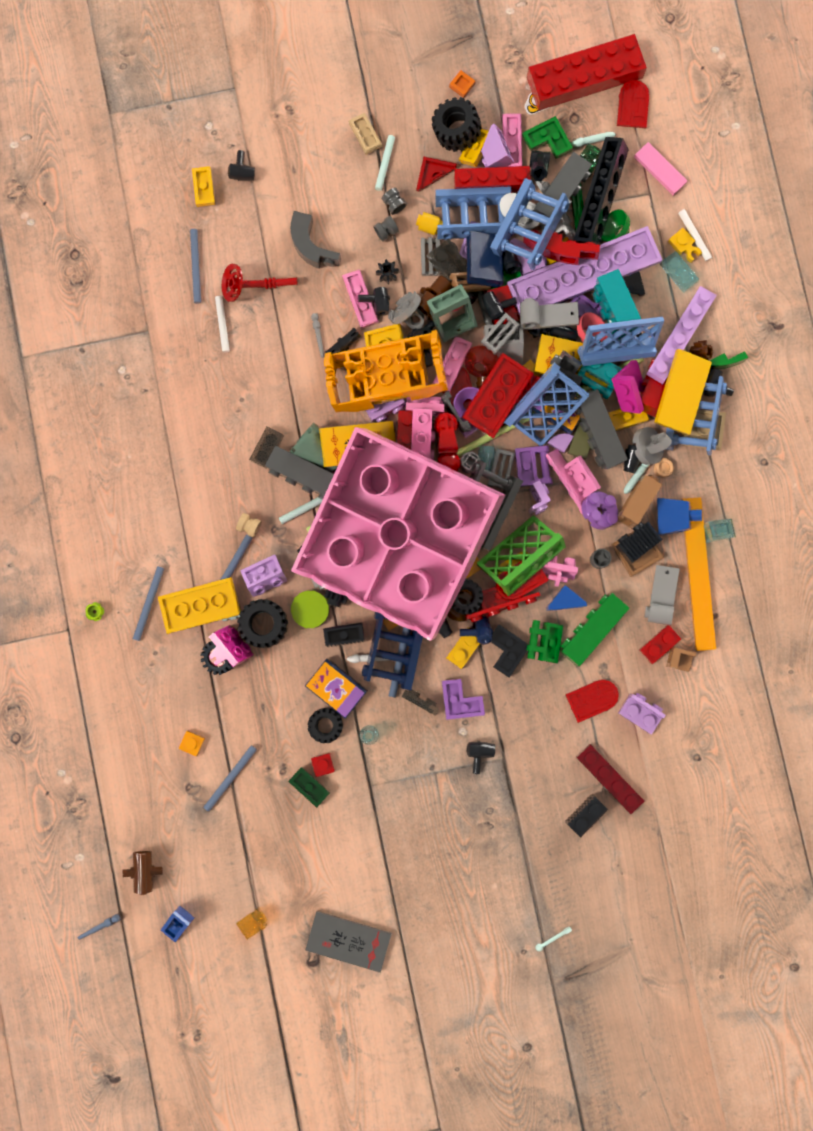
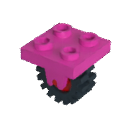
M228 625L209 636L211 641L202 648L204 651L201 652L200 656H204L201 662L205 661L206 664L203 667H209L207 670L209 673L213 671L214 675L218 673L222 675L238 664L248 660L254 654L251 652L250 646L239 637L238 631Z

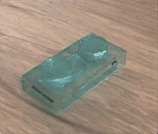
M676 251L660 263L661 267L683 293L699 281V278Z

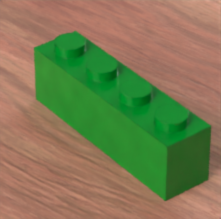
M610 593L608 596L604 594L598 601L600 604L596 610L592 608L585 616L587 618L586 622L583 625L579 623L573 630L574 636L571 639L566 638L561 644L562 650L560 652L577 667L582 665L630 609L613 593Z

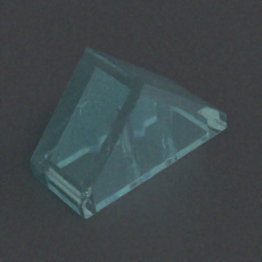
M732 519L714 520L704 524L706 543L736 537Z

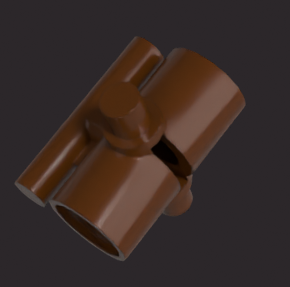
M441 275L430 287H422L420 289V293L423 295L418 308L423 314L427 315L428 320H433L427 301L453 288L450 281Z
M152 851L133 852V867L123 869L122 874L123 877H131L133 879L134 893L146 895L153 891L152 877L163 875V868L152 865Z

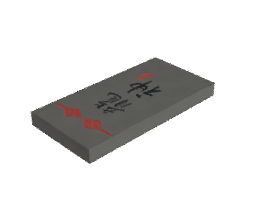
M316 911L305 950L381 973L392 933Z

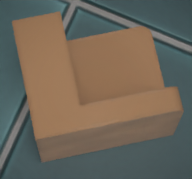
M675 647L671 648L666 667L689 672L692 658L696 657L697 653Z

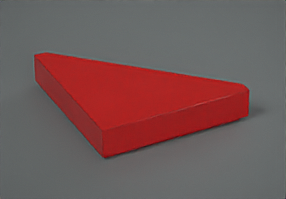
M424 156L416 191L420 192L457 168V163Z

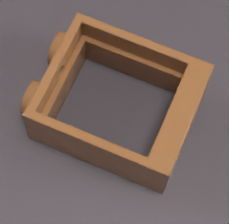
M644 475L639 479L618 513L619 522L631 529L639 524L662 486L656 477Z

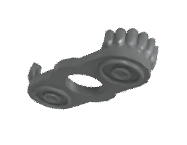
M449 391L445 392L441 396L442 402L449 413L457 418L459 430L463 433L470 431L472 428L468 421L462 422L455 408L450 403L452 395Z

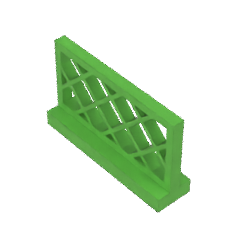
M533 515L478 561L477 565L503 589L504 593L510 596L565 549L566 546L563 537L559 533H554ZM535 523L538 525V531H528V527ZM541 535H550L552 537L547 542H540ZM524 536V543H514V539ZM538 536L537 542L527 543V537ZM527 547H537V551L533 554H526ZM510 548L509 555H500L502 549ZM513 548H523V554L513 555ZM522 559V563L519 566H512V560ZM496 560L495 567L485 566L488 561ZM499 560H509V566L499 567ZM508 571V575L504 579L500 580L498 578V572Z

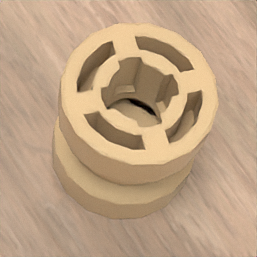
M243 513L237 523L236 530L240 532L245 531L248 536L254 538L262 521L257 518L250 519V515Z

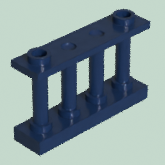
M375 612L374 619H376L367 665L364 664L362 669L363 680L370 682L371 676L398 681L402 689L412 690L423 636L415 630L409 636L382 631L383 619H389L381 613ZM379 638L407 644L409 646L408 654L401 655L378 650ZM375 657L402 662L405 665L404 673L397 674L374 669Z

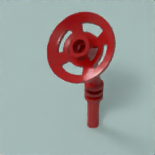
M232 263L226 267L222 276V294L226 301L234 302L238 299L242 288L272 289L274 287L276 289L278 286L298 285L297 277L282 279L273 277V279L265 278L264 280H243L240 267Z

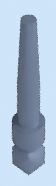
M115 914L112 918L109 917L103 923L78 936V939L80 940L105 927H109L114 922H119L121 920L120 915Z

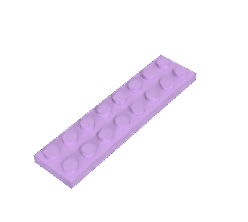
M648 226L601 244L598 260L579 258L578 265L556 262L508 281L507 285L512 298L515 297L517 300L515 306L520 315V303L524 299L533 298L539 305L559 304L594 290V285H596V280L599 276L619 269L624 278L661 263L662 258Z

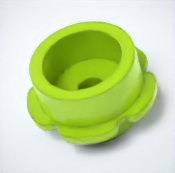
M93 602L85 609L86 617L89 620L99 621L102 618L101 616L104 615V608L101 607L100 603Z

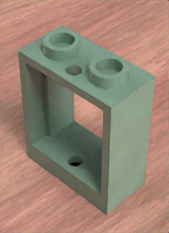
M461 284L427 301L436 330L443 342L451 340L478 326L469 296ZM461 306L464 307L465 313L441 324L439 317Z

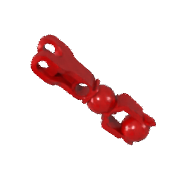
M440 413L434 420L435 431L439 434L438 454L440 455L437 458V462L457 472L461 466V460L457 454L458 445L455 432L458 429V421L451 413Z

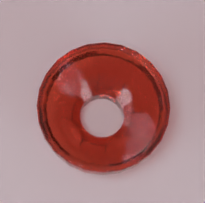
M474 346L468 350L465 356V367L474 377L487 376L496 363L498 356L497 354L494 355L486 346ZM480 363L485 367V370L478 371L474 365Z

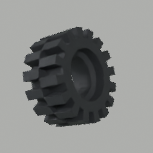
M465 579L460 591H471L473 600L470 604L465 605L459 602L457 595L451 608L462 615H469L476 612L482 605L483 593L481 587L476 582Z
M328 708L315 711L310 716L307 724L310 736L315 741L323 744L335 741L342 733L343 728L342 718L339 716V713ZM322 718H328L333 723V728L329 733H322L318 729V722Z

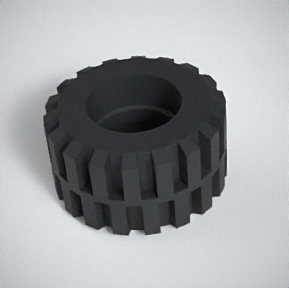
M454 97L451 101L449 99L445 100V103L439 104V109L434 111L435 116H432V128L438 142L446 150L450 151L452 149L453 152H457L460 149L464 151L465 147H472V143H476L477 137L481 135L482 125L474 104H471V101L468 99L465 101L464 98L460 97L457 100ZM456 121H464L458 128H449Z
M267 599L253 600L250 604L243 607V611H240V618L237 620V623H239L238 631L241 633L242 639L248 644L259 648H269L277 645L285 637L284 634L288 629V620L286 619V613L275 602ZM261 612L270 614L274 620L272 631L266 635H259L252 628L254 617Z

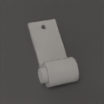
M533 298L524 299L520 303L521 328L540 329L579 325L578 302L539 305Z
M656 565L650 607L646 606L644 617L648 618L647 622L671 626L679 568Z

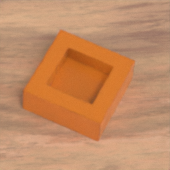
M460 70L449 84V88L464 98L475 85V80Z

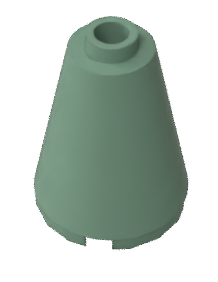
M313 422L299 438L295 446L291 448L290 452L326 471L335 472L338 466L324 467L319 433L320 428Z

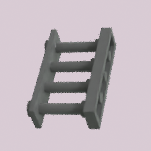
M477 460V463H474L471 468L469 478L478 482L481 476L503 486L502 493L505 494V498L481 546L490 551L523 480L511 475L508 479H504L486 470L487 463Z

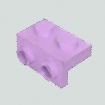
M540 480L533 483L529 489L537 503L528 511L530 514L534 512L536 515L542 513L548 508L547 505L551 501L547 495L549 494L545 483L541 484Z

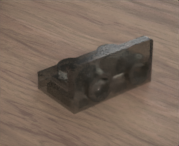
M450 239L445 240L426 256L439 275L445 277L450 283H452V280H450L451 273L467 272V260L460 255L457 246Z

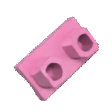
M555 556L542 567L545 575H548L549 580L555 581L554 586L558 587L560 582L567 583L568 579L574 580L578 567H576L575 559L565 558L564 564H558L557 556Z

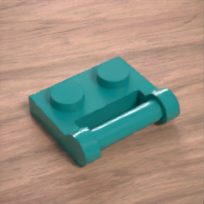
M613 363L582 365L577 375L583 377L581 383L593 390L598 389L602 397L608 399L614 389L612 378L622 368ZM585 372L608 384L607 388L584 376Z

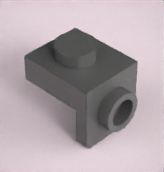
M564 350L560 355L556 354L550 362L551 365L555 362L561 369L574 374L582 365L579 360Z

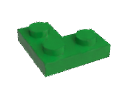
M556 116L528 129L522 134L530 151L548 144L554 157L557 159L573 150Z

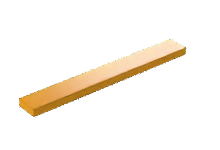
M701 497L681 499L691 503V510L702 509ZM702 510V521H691V530L684 531L696 651L716 650Z

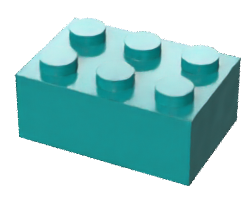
M619 269L597 277L593 298L601 306L600 313L603 320H607L608 323L641 319ZM633 327V328L630 329L629 331L632 332L633 330H635V329L638 328V327ZM616 329V330L612 331L611 334H614L615 332H617V331L620 330V329ZM624 333L623 335H621L620 337H618V339L623 338V337L626 336L627 334Z

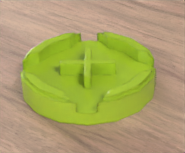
M307 590L299 593L294 598L291 604V614L293 620L298 625L313 629L326 621L329 615V605L322 594Z

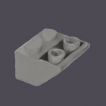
M521 323L517 331L496 355L484 345L485 368H492L501 353L506 354L523 366L524 338ZM502 324L496 330V332L489 338V343L496 337V335L503 329V327L506 324ZM513 324L493 345L495 348L502 341V339L509 333V331L514 327ZM484 325L483 337H485L495 325Z

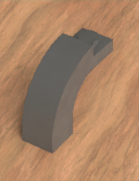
M294 211L290 229L293 244L299 256L306 263L316 268H320L321 262L329 267H334V265L340 266V253L319 248L310 240V232L313 225L312 215Z

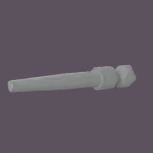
M313 313L311 315L313 329H315L320 355L323 358L324 351L320 333L321 326L318 321L319 316L317 313Z

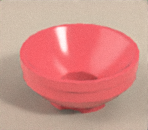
M587 312L579 318L577 333L582 342H584L586 335L584 330L587 331L588 326L605 324L603 319L595 313ZM593 332L592 336H596L600 332ZM608 336L603 337L599 341L602 342L603 340L608 338Z

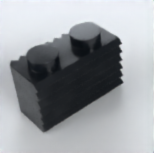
M640 522L632 528L634 532L628 536L626 533L617 540L619 544L615 547L629 564L635 562L663 540L649 522L645 524Z
M362 623L323 628L325 646L328 648L330 646L349 645V643L353 644V642L355 644L361 641L364 643L365 641Z
M590 795V798L584 800L582 806H579V809H576V812H573L571 817L565 820V823L581 838L608 809L595 796Z

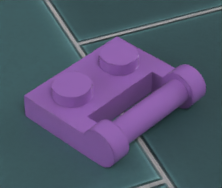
M549 446L515 448L518 479L523 480L521 487L532 486L533 483L539 480L541 484H553V480L550 478L549 462L546 454L549 452ZM536 453H540L543 478L537 477Z

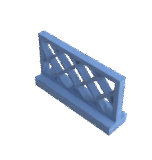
M663 316L588 326L583 346H579L577 351L582 365L588 366L655 357L657 353L655 345L664 324ZM633 327H638V328H636L635 330H633L632 332L629 331V330L632 329ZM616 329H620V330H618L617 332H615L614 334H611L612 331H614V330H616ZM642 331L645 332V333H643L642 335H640L639 337L636 336V335H638L639 333H641ZM593 332H600L596 336H592ZM624 333L627 334V335L624 336L623 338L618 339V337H620V336L623 335ZM608 336V338H606L602 342L599 341L603 337Z
M555 362L517 403L504 421L509 427L514 425L539 446H543L589 397V393L559 370L560 366ZM558 378L565 382L566 388H556L555 381ZM566 392L567 400L557 401L556 393ZM570 392H577L582 397L579 400H571ZM553 393L554 401H544L543 394ZM554 405L555 413H545V406ZM558 405H568L569 411L567 413H559ZM532 406H541L542 413L532 414ZM556 417V425H547L546 418ZM522 418H529L530 426H524L519 421ZM533 418H543L544 425L534 426ZM535 430H544L545 437L540 439L535 435Z

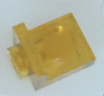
M255 909L236 924L248 940L260 930L266 928L267 918L262 911L259 912Z

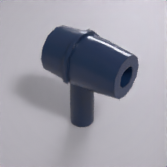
M482 616L481 620L476 621L475 629H460L459 634L460 636H476L478 643L486 645L492 641L493 630L489 618Z

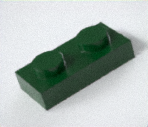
M303 767L288 781L316 808L330 794Z

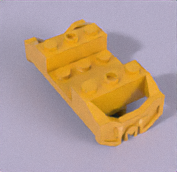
M437 330L431 331L429 334L334 354L331 352L325 353L326 387L331 406L336 413L374 409V401L409 395L413 401L432 397L448 390L442 359L441 339ZM424 349L432 350L433 364L436 368L439 383L431 385L428 383ZM341 367H345L347 370L345 379L349 384L350 401L343 403L339 399L337 390L338 379L336 378V370Z

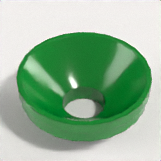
M618 209L609 214L602 236L603 241L608 242L629 233L630 218L626 212Z

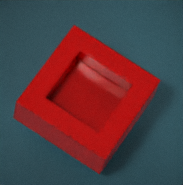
M330 753L311 758L316 777L335 772Z

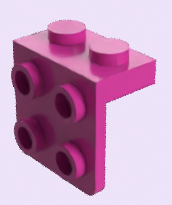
M631 360L612 378L621 411L640 414L644 410L639 391L644 389V386H642L643 378L638 361Z

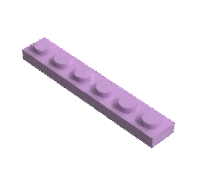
M702 286L699 287L646 375L661 384L664 383L668 377L676 349L684 350L717 295Z

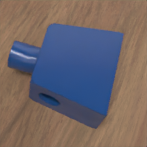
M657 498L658 534L660 536L691 530V521H702V509L691 510V503L689 501Z

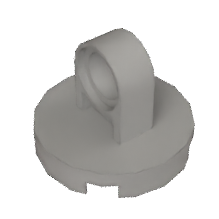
M415 291L413 294L408 292L395 303L397 305L396 309L389 311L388 319L393 324H399L404 321L412 329L421 328L424 323V314L418 308L421 297ZM413 316L420 317L421 321L418 323H414L411 321L410 318Z
M651 427L639 429L633 437V444L636 443L637 448L634 451L635 455L645 465L659 463L663 457L664 450L670 446L672 440L665 432L658 434Z

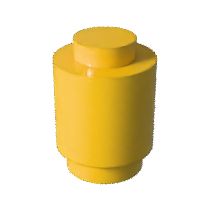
M423 212V215H418L416 225L419 226V231L435 236L437 234V225H443V221L440 219L441 217Z

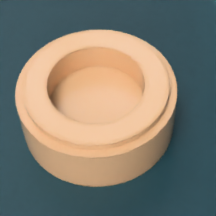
M662 458L653 467L654 473L661 478L671 475L674 469L673 463L667 458Z

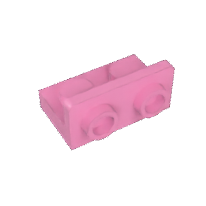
M410 397L406 399V411H413L414 408L432 409V416L444 413V404L441 397H428L413 401Z

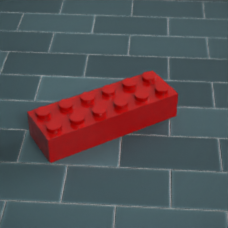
M632 34L529 66L527 80L537 109L540 111L623 85L631 80L643 79L647 67L636 35Z

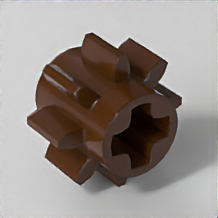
M707 340L694 342V346L690 347L689 353L708 361L713 356V347L707 345Z

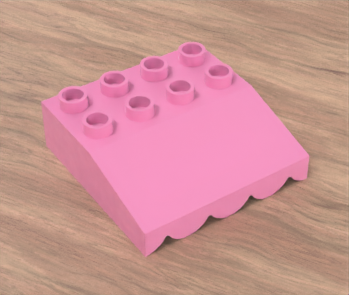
M355 427L291 571L311 578L320 586L335 593L345 595L354 603L371 611L381 613L390 621L402 627L415 630L424 638L432 641L436 638L473 566L505 498V494L365 428Z

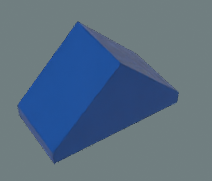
M564 585L548 604L546 611L586 607L587 602Z
M179 906L160 931L176 942L195 917Z

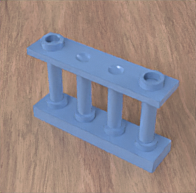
M525 178L490 246L493 253L501 257L503 251L512 252L528 259L527 263L530 269L535 270L536 266L542 261V254L563 213L565 214L569 208L567 195L562 193L560 199L556 200L536 192L532 180ZM534 199L555 207L550 218L527 209L526 206L529 200ZM525 216L546 226L540 235L518 226L520 218ZM516 233L537 242L533 251L530 252L509 243L512 234Z
M511 187L435 190L436 207H442L443 225H437V239L466 238L470 235V231L496 235L505 218L500 211V200L504 195L511 193ZM487 205H498V223H488ZM460 206L461 224H450L449 207ZM468 206H479L480 223L469 224Z
M719 376L718 384L706 383L704 387L705 391L716 392L715 403L700 401L698 407L699 409L713 410L712 421L695 419L693 427L710 429L708 440L682 437L676 434L677 431L667 428L666 434L671 438L672 443L665 450L673 451L674 445L677 444L707 447V455H712V450H716L717 439L714 438L722 394L725 395L727 390V383H724L723 376Z

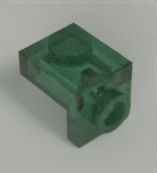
M588 143L580 156L592 164L588 170L591 176L597 165L601 150Z

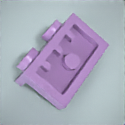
M399 399L382 404H374V409L365 411L372 423L384 422L388 419V415L392 413L396 415L399 410L403 411L406 402L404 399Z
M272 555L240 570L247 589L253 597L262 595L265 591L279 587L287 582V578L276 555Z
M636 693V695L629 694L618 714L652 735L661 719H664L666 716L662 713L663 709L654 703L652 706L646 703L647 699L639 693Z

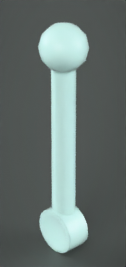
M571 927L565 928L562 932L544 943L537 944L535 949L538 952L542 951L543 947L572 931Z

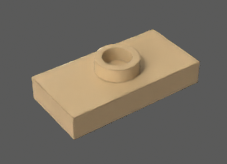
M365 113L348 121L365 155L382 147V143Z

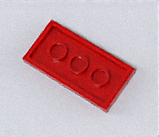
M501 353L461 418L465 421L467 420L468 423L486 435L494 438L534 373L506 354Z

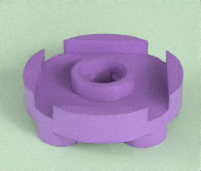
M596 491L588 495L582 502L583 517L591 522L590 525L593 528L604 530L618 521V509L614 496ZM598 507L601 508L603 512L602 514L599 510H597Z

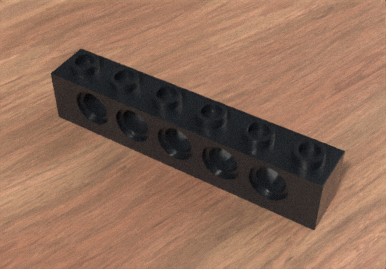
M605 137L574 236V241L577 243L593 242L596 245H600L629 151L623 138Z

